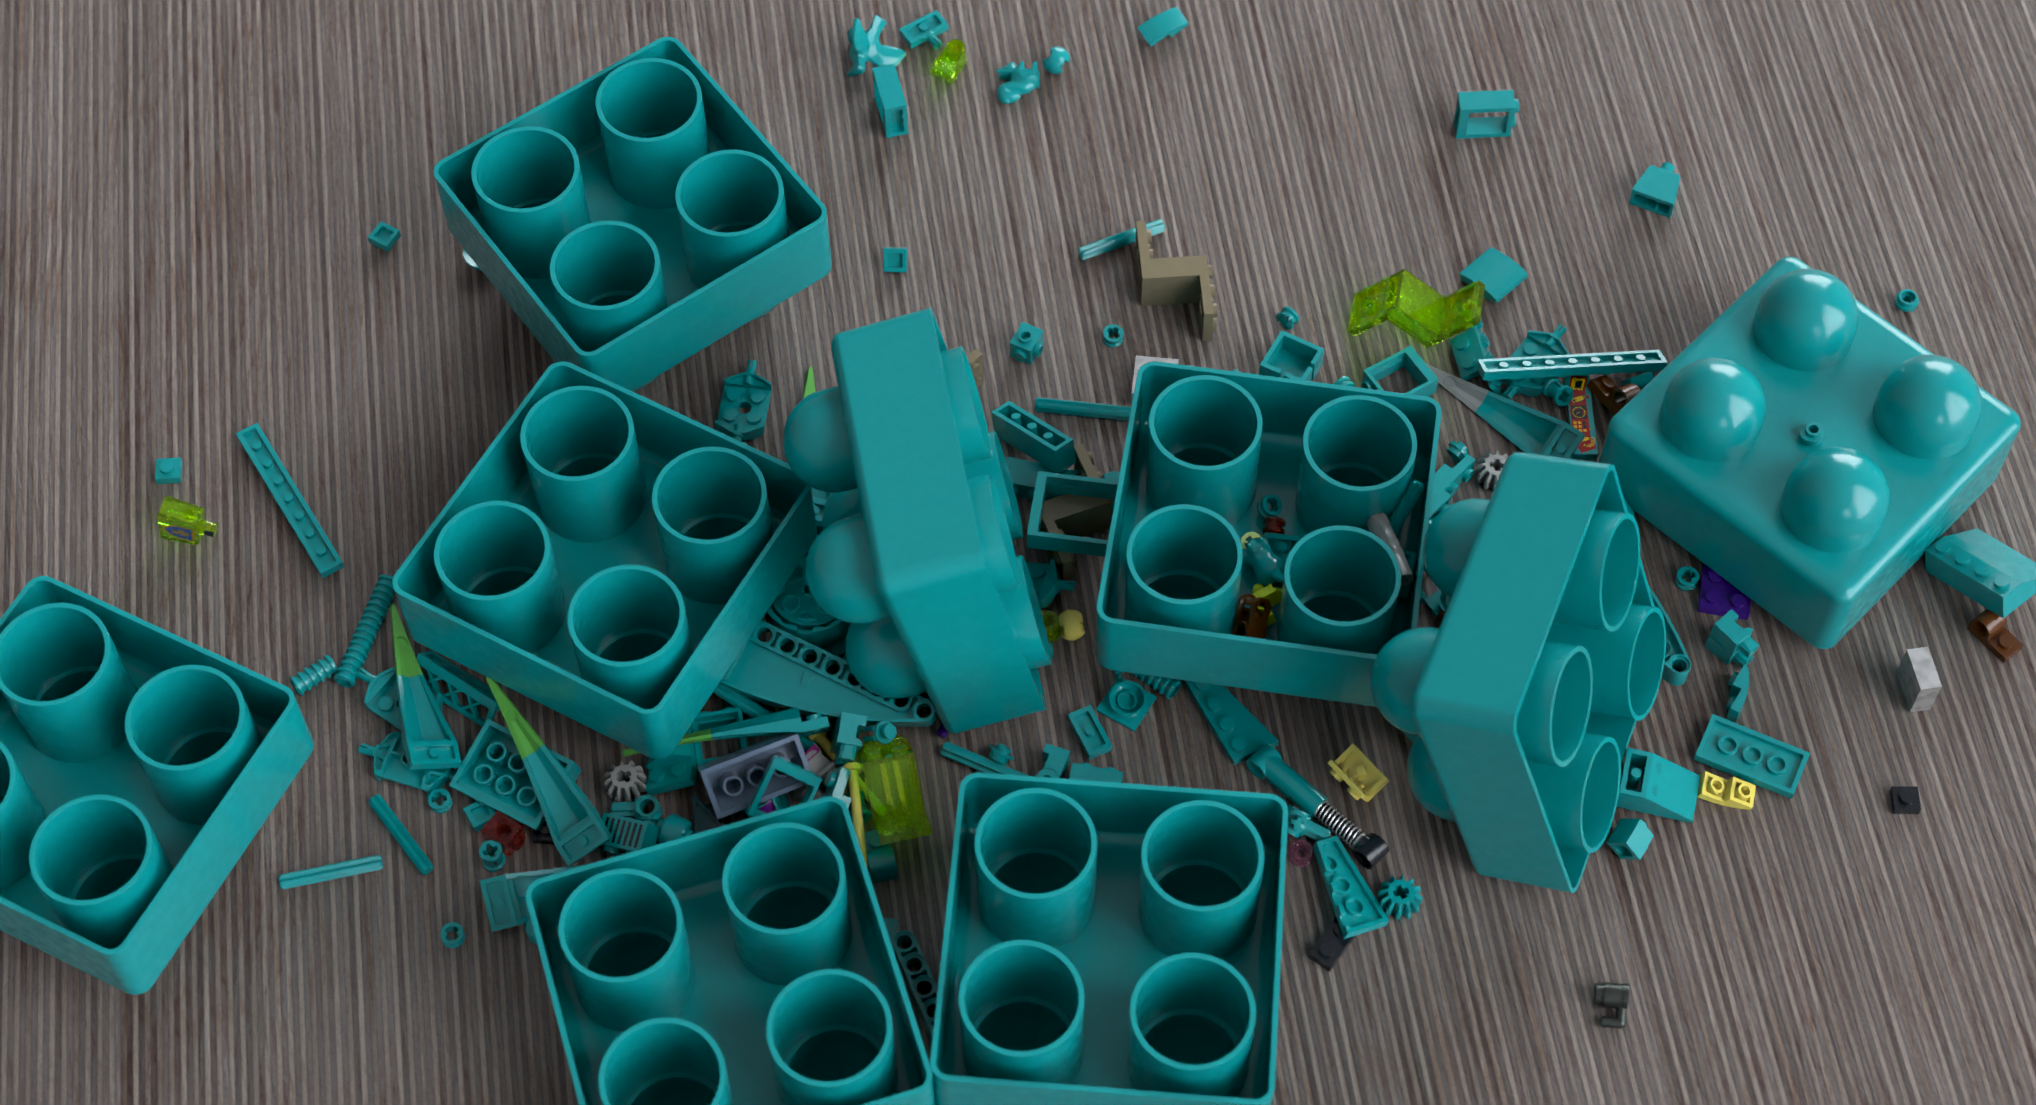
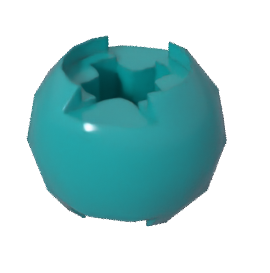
M1052 47L1049 50L1051 51L1050 56L1047 59L1044 58L1042 63L1048 73L1054 75L1061 74L1063 72L1062 66L1066 62L1069 63L1070 56L1065 48Z

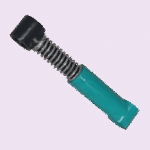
M1264 744L1246 761L1247 767L1257 778L1261 780L1266 779L1302 811L1310 814L1311 818H1318L1321 823H1325V826H1328V829H1332L1335 835H1339L1342 841H1346V844H1349V847L1353 849L1354 858L1363 867L1372 869L1389 852L1387 843L1375 833L1365 834V832H1361V829L1357 830L1358 826L1354 827V824H1351V821H1347L1344 815H1340L1337 809L1333 810V806L1330 807V803H1328L1329 799L1285 763L1278 751L1271 745Z

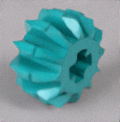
M1403 874L1399 880L1391 876L1389 883L1383 881L1381 890L1378 891L1377 898L1381 900L1379 902L1380 907L1386 909V916L1396 914L1395 918L1397 921L1401 915L1409 919L1412 913H1418L1419 905L1422 904L1423 897L1419 895L1421 893L1420 886H1413V878L1409 881H1404L1405 877Z

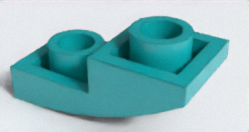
M1174 7L1152 17L1137 28L1150 47H1152L1168 34L1170 37H1173L1187 27L1189 23L1180 10Z
M1743 665L1739 673L1734 672L1728 682V685L1731 686L1728 696L1731 698L1725 708L1729 710L1726 719L1736 723L1748 693L1749 669L1745 665Z

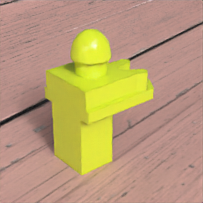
M1261 584L1253 586L1252 595L1256 598L1263 597L1268 599L1271 607L1281 602L1282 590L1280 588H1273L1272 584L1263 587ZM1272 610L1267 626L1277 622Z

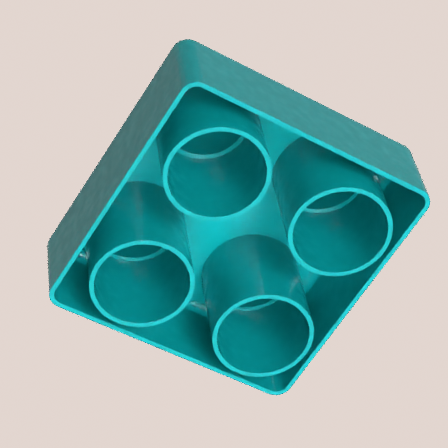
M662 37L445 157L435 165L433 171L449 231L555 363L561 361L572 363L632 392L646 387L660 374L746 323L767 315L778 304L824 278L832 268L825 205L686 47L673 37Z
M1789 256L1779 259L1613 416L1608 426L1599 463L1613 464L1615 466L1623 497L1635 512L1812 646L1828 649L1835 646L1919 560L1925 553V550L1934 544L1997 479L2020 430L2021 420L2014 410L1978 386L1971 373L1961 364L1950 358L1934 355L1856 300L1845 283L1836 276L1822 270L1812 269L1800 259ZM1807 422H1817L1826 430L1825 439L1816 446L1806 445L1800 437V428Z
M931 307L837 333L832 340L831 351L838 385L808 395L793 408L784 426L783 451L788 465L801 481L817 490L831 492L823 509V531L816 537L809 549L805 573L808 588L816 603L834 618L851 623L845 640V654L850 671L864 688L878 696L902 699L927 693L943 727L953 734L1046 710L1038 668L1051 665L1052 659L1042 612L1028 566L1023 555H1015L1012 540L1024 537L1019 506L999 438L995 431H988L977 385L964 348L959 346L947 349Z
M565 361L556 362L546 369L393 577L392 585L409 634L416 642L649 758L663 759L671 755L815 540L817 526L812 487L801 481L786 462L572 363Z
M1158 361L1143 364L1137 372L1097 601L1096 658L1099 664L1108 670L1377 707L1371 691V672L1378 653L1396 635L1417 628L1424 569L1423 544L1429 526L1442 414L1439 403L1433 398L1412 394ZM1415 479L1423 483L1425 488L1396 535L1403 551L1416 553L1412 571L1414 580L1409 585L1407 599L1405 600L1398 598L1401 586V570L1395 554L1383 540L1369 531L1366 523L1371 516L1378 513L1386 514L1389 520L1411 481ZM1268 494L1278 496L1283 505L1281 513L1272 519L1261 517L1257 511L1258 501ZM1268 503L1269 505L1267 508L1271 510L1272 505ZM1248 532H1256L1263 538L1265 532L1301 536L1303 538L1291 549L1285 561L1283 583L1274 582L1272 584L1273 588H1280L1282 593L1281 602L1271 607L1277 622L1267 626L1266 639L1232 635L1239 598L1247 593L1253 594L1252 588L1255 585L1254 569L1243 561L1241 537Z
M1515 452L1506 459L1490 500L1472 498L1458 501L1443 509L1431 522L1424 538V564L1432 582L1440 591L1451 598L1439 629L1428 627L1410 629L1396 635L1383 646L1372 667L1371 691L1377 708L1388 722L1406 733L1418 736L1409 751L1407 759V778L1410 789L1417 801L1427 811L1437 817L1456 823L1471 863L1478 874L1575 893L1590 853L1596 852L1602 846L1610 830L1619 796L1621 764L1636 722L1643 720L1647 716L1656 699L1665 662L1666 627L1661 610L1654 606L1640 557L1638 524L1634 516L1627 511L1615 466L1606 463Z
M39 576L30 580L0 619V930L125 993L139 995L147 992L158 979L313 751L314 741L292 690L283 684L52 577Z
M972 773L966 776L959 787L930 1058L935 1105H1272L1276 1073L1288 807L1285 801L1277 795L1266 793L993 773Z
M832 796L819 798L542 877L529 885L526 891V902L579 1105H935L931 1066L847 805L841 799Z

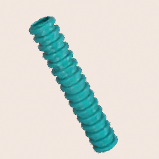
M379 575L378 581L375 584L376 588L373 589L372 595H370V601L366 604L367 607L363 611L364 614H362L361 620L358 622L355 634H353L340 667H338L337 673L334 676V680L341 686L350 688L356 685V680H358L357 674L359 671L361 672L360 669H362L361 667L364 666L365 660H367V654L371 651L370 647L373 646V641L377 637L376 634L379 633V628L383 624L382 621L386 617L385 614H387L391 601L394 599L395 591L392 585L393 576Z

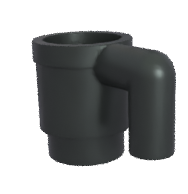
M1595 983L1594 1005L1616 1008L1615 1017H1601V1027L1624 1028L1629 1001V984Z

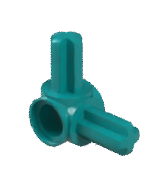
M642 795L639 798H635V802H613L611 814L635 817L636 820L649 822L656 826L663 815V808L652 795ZM648 804H655L653 812L644 814V808Z
M1288 805L1287 833L1297 838L1305 835L1316 841L1330 837L1331 831L1310 821V814Z

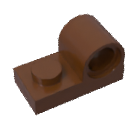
M1607 375L1591 379L1587 384L1592 393L1613 415H1616L1641 391L1637 385L1632 383L1617 387L1614 381Z
M1989 609L1984 610L1972 619L1967 627L2002 663L2009 660L2023 647V644L2005 628L2007 618H2002Z

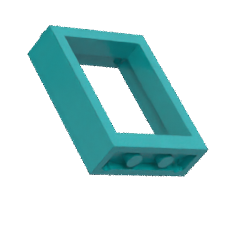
M1038 471L1027 530V547L1105 557L1108 540L1040 532L1046 492L1115 500L1118 481Z

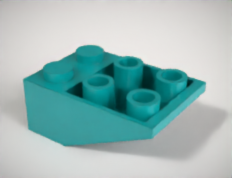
M1627 747L1621 768L1620 789L1616 807L1693 823L1700 775L1654 753Z

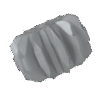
M1496 450L1494 455L1487 451L1484 457L1478 459L1475 475L1477 476V483L1484 484V490L1491 487L1494 491L1504 463L1508 458L1507 453L1499 455Z
M621 760L620 766L617 767L611 764V772H605L604 777L606 781H604L603 786L610 799L615 798L616 802H622L626 799V802H631V798L641 797L640 793L646 792L645 783L647 782V776L643 773L641 765L635 767V763L632 760L625 765L624 761Z

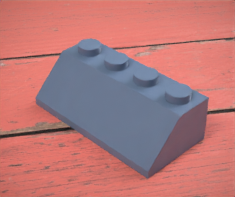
M785 732L697 766L717 819L748 807L773 754L811 771L797 733ZM775 769L759 803L808 784Z

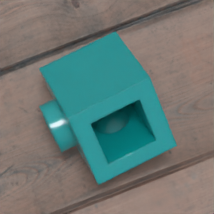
M1022 322L1010 341V356L1019 362L1031 365L1035 357L1039 358L1043 351L1044 330Z
M1621 818L1607 843L1620 859L1641 860L1654 835L1641 819Z

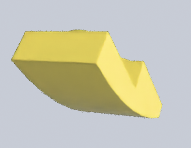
M1705 771L1700 774L1697 797L1723 806L1751 810L1753 808L1756 785L1736 777L1726 780Z

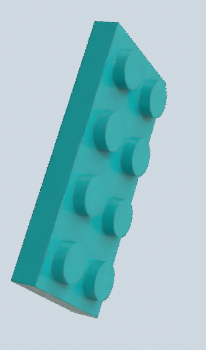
M1712 714L1694 760L1792 799L1810 753Z

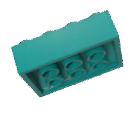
M1978 528L1941 537L1925 550L1926 572L2002 618H2005L2036 593V562Z
M487 719L449 786L537 831L545 822V817L511 732L508 728ZM550 750L571 778L576 781L582 771L581 768L574 761Z

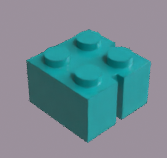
M1281 330L1260 364L1259 375L1313 381L1323 365L1324 348Z

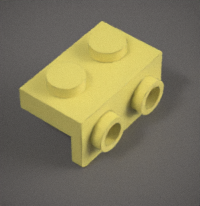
M1352 744L1335 761L1331 759L1328 762L1333 768L1330 773L1340 783L1344 780L1350 786L1347 791L1357 801L1361 798L1369 802L1389 782L1386 776L1355 744Z

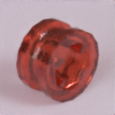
M1279 517L1264 518L1263 534L1265 532L1285 534L1283 528L1286 525V521Z

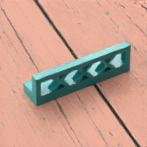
M433 650L418 653L416 659L420 668L424 667L429 674L430 680L426 682L430 690L435 694L441 693L445 704L482 727L487 719L494 720L500 708L487 684ZM443 679L447 682L449 693L444 694L440 691L438 680ZM457 693H465L469 705H461ZM482 704L490 709L486 719L479 716L477 705Z

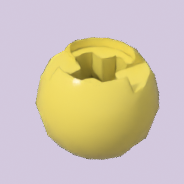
M1068 609L1058 616L1061 638L1075 641L1085 634L1081 612Z

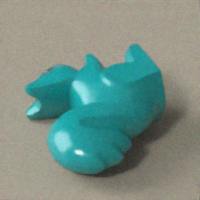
M1020 61L1018 66L1016 63L1010 62L997 70V73L1000 74L999 80H1011L1001 84L997 89V99L1003 104L1015 103L1016 100L1020 99L1021 95L1040 88V71L1038 70L1037 61L1033 62L1031 69L1025 68L1024 62Z

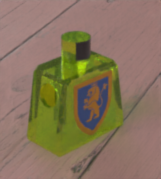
M165 495L157 515L161 539L197 545L200 543L202 535L216 536L218 523L206 520L204 508Z

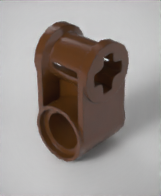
M1249 593L1242 595L1238 601L1232 635L1266 639L1267 625L1271 612L1269 600L1263 597L1256 598Z

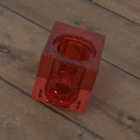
M499 811L494 814L482 829L485 841L493 840L499 842L503 853L509 857L514 851H518L525 842L526 836L523 827ZM504 833H511L508 837H501Z

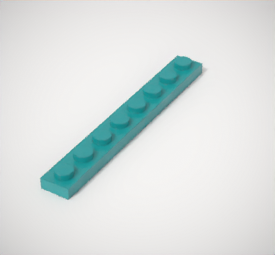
M1660 350L1477 359L1476 368L1483 380L1496 381L1500 379L1518 380L1520 378L1540 379L1555 376L1562 378L1573 375L1587 376L1591 374L1610 375L1611 373L1662 371L1668 362Z
M258 422L237 432L236 436L322 579L344 568L343 561Z

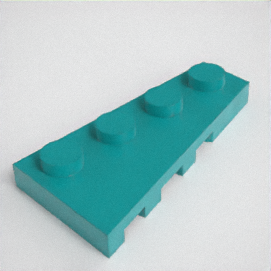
M1185 680L1186 688L1233 766L1249 759L1264 744H1269L1272 747L1278 746L1279 740L1224 686Z
M1338 836L1316 841L1313 850L1343 938H1350L1385 927L1389 922L1388 917L1380 907Z

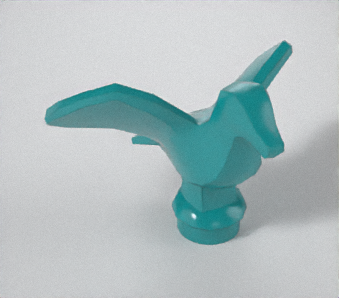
M874 15L871 25L866 31L863 29L859 18H854L853 27L848 30V42L851 44L849 55L853 63L852 68L846 73L849 77L862 75L865 71L866 61H870L878 67L893 63L896 67L906 55V52L902 49L881 45L879 36L887 22L877 15Z

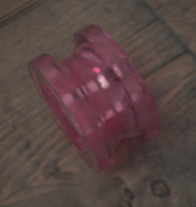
M1298 840L1291 845L1289 858L1294 865L1303 867L1312 861L1313 848L1309 842ZM1298 849H1302L1305 853L1303 858L1299 857Z

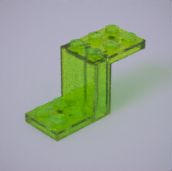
M1403 269L1354 293L1348 332L1356 336L1388 320L1427 348L1480 323L1485 284L1478 280L1444 297L1413 274Z
M896 735L887 744L877 743L876 741L862 742V748L857 755L863 769L873 826L880 844L932 835L931 824L924 809L914 752L907 738Z

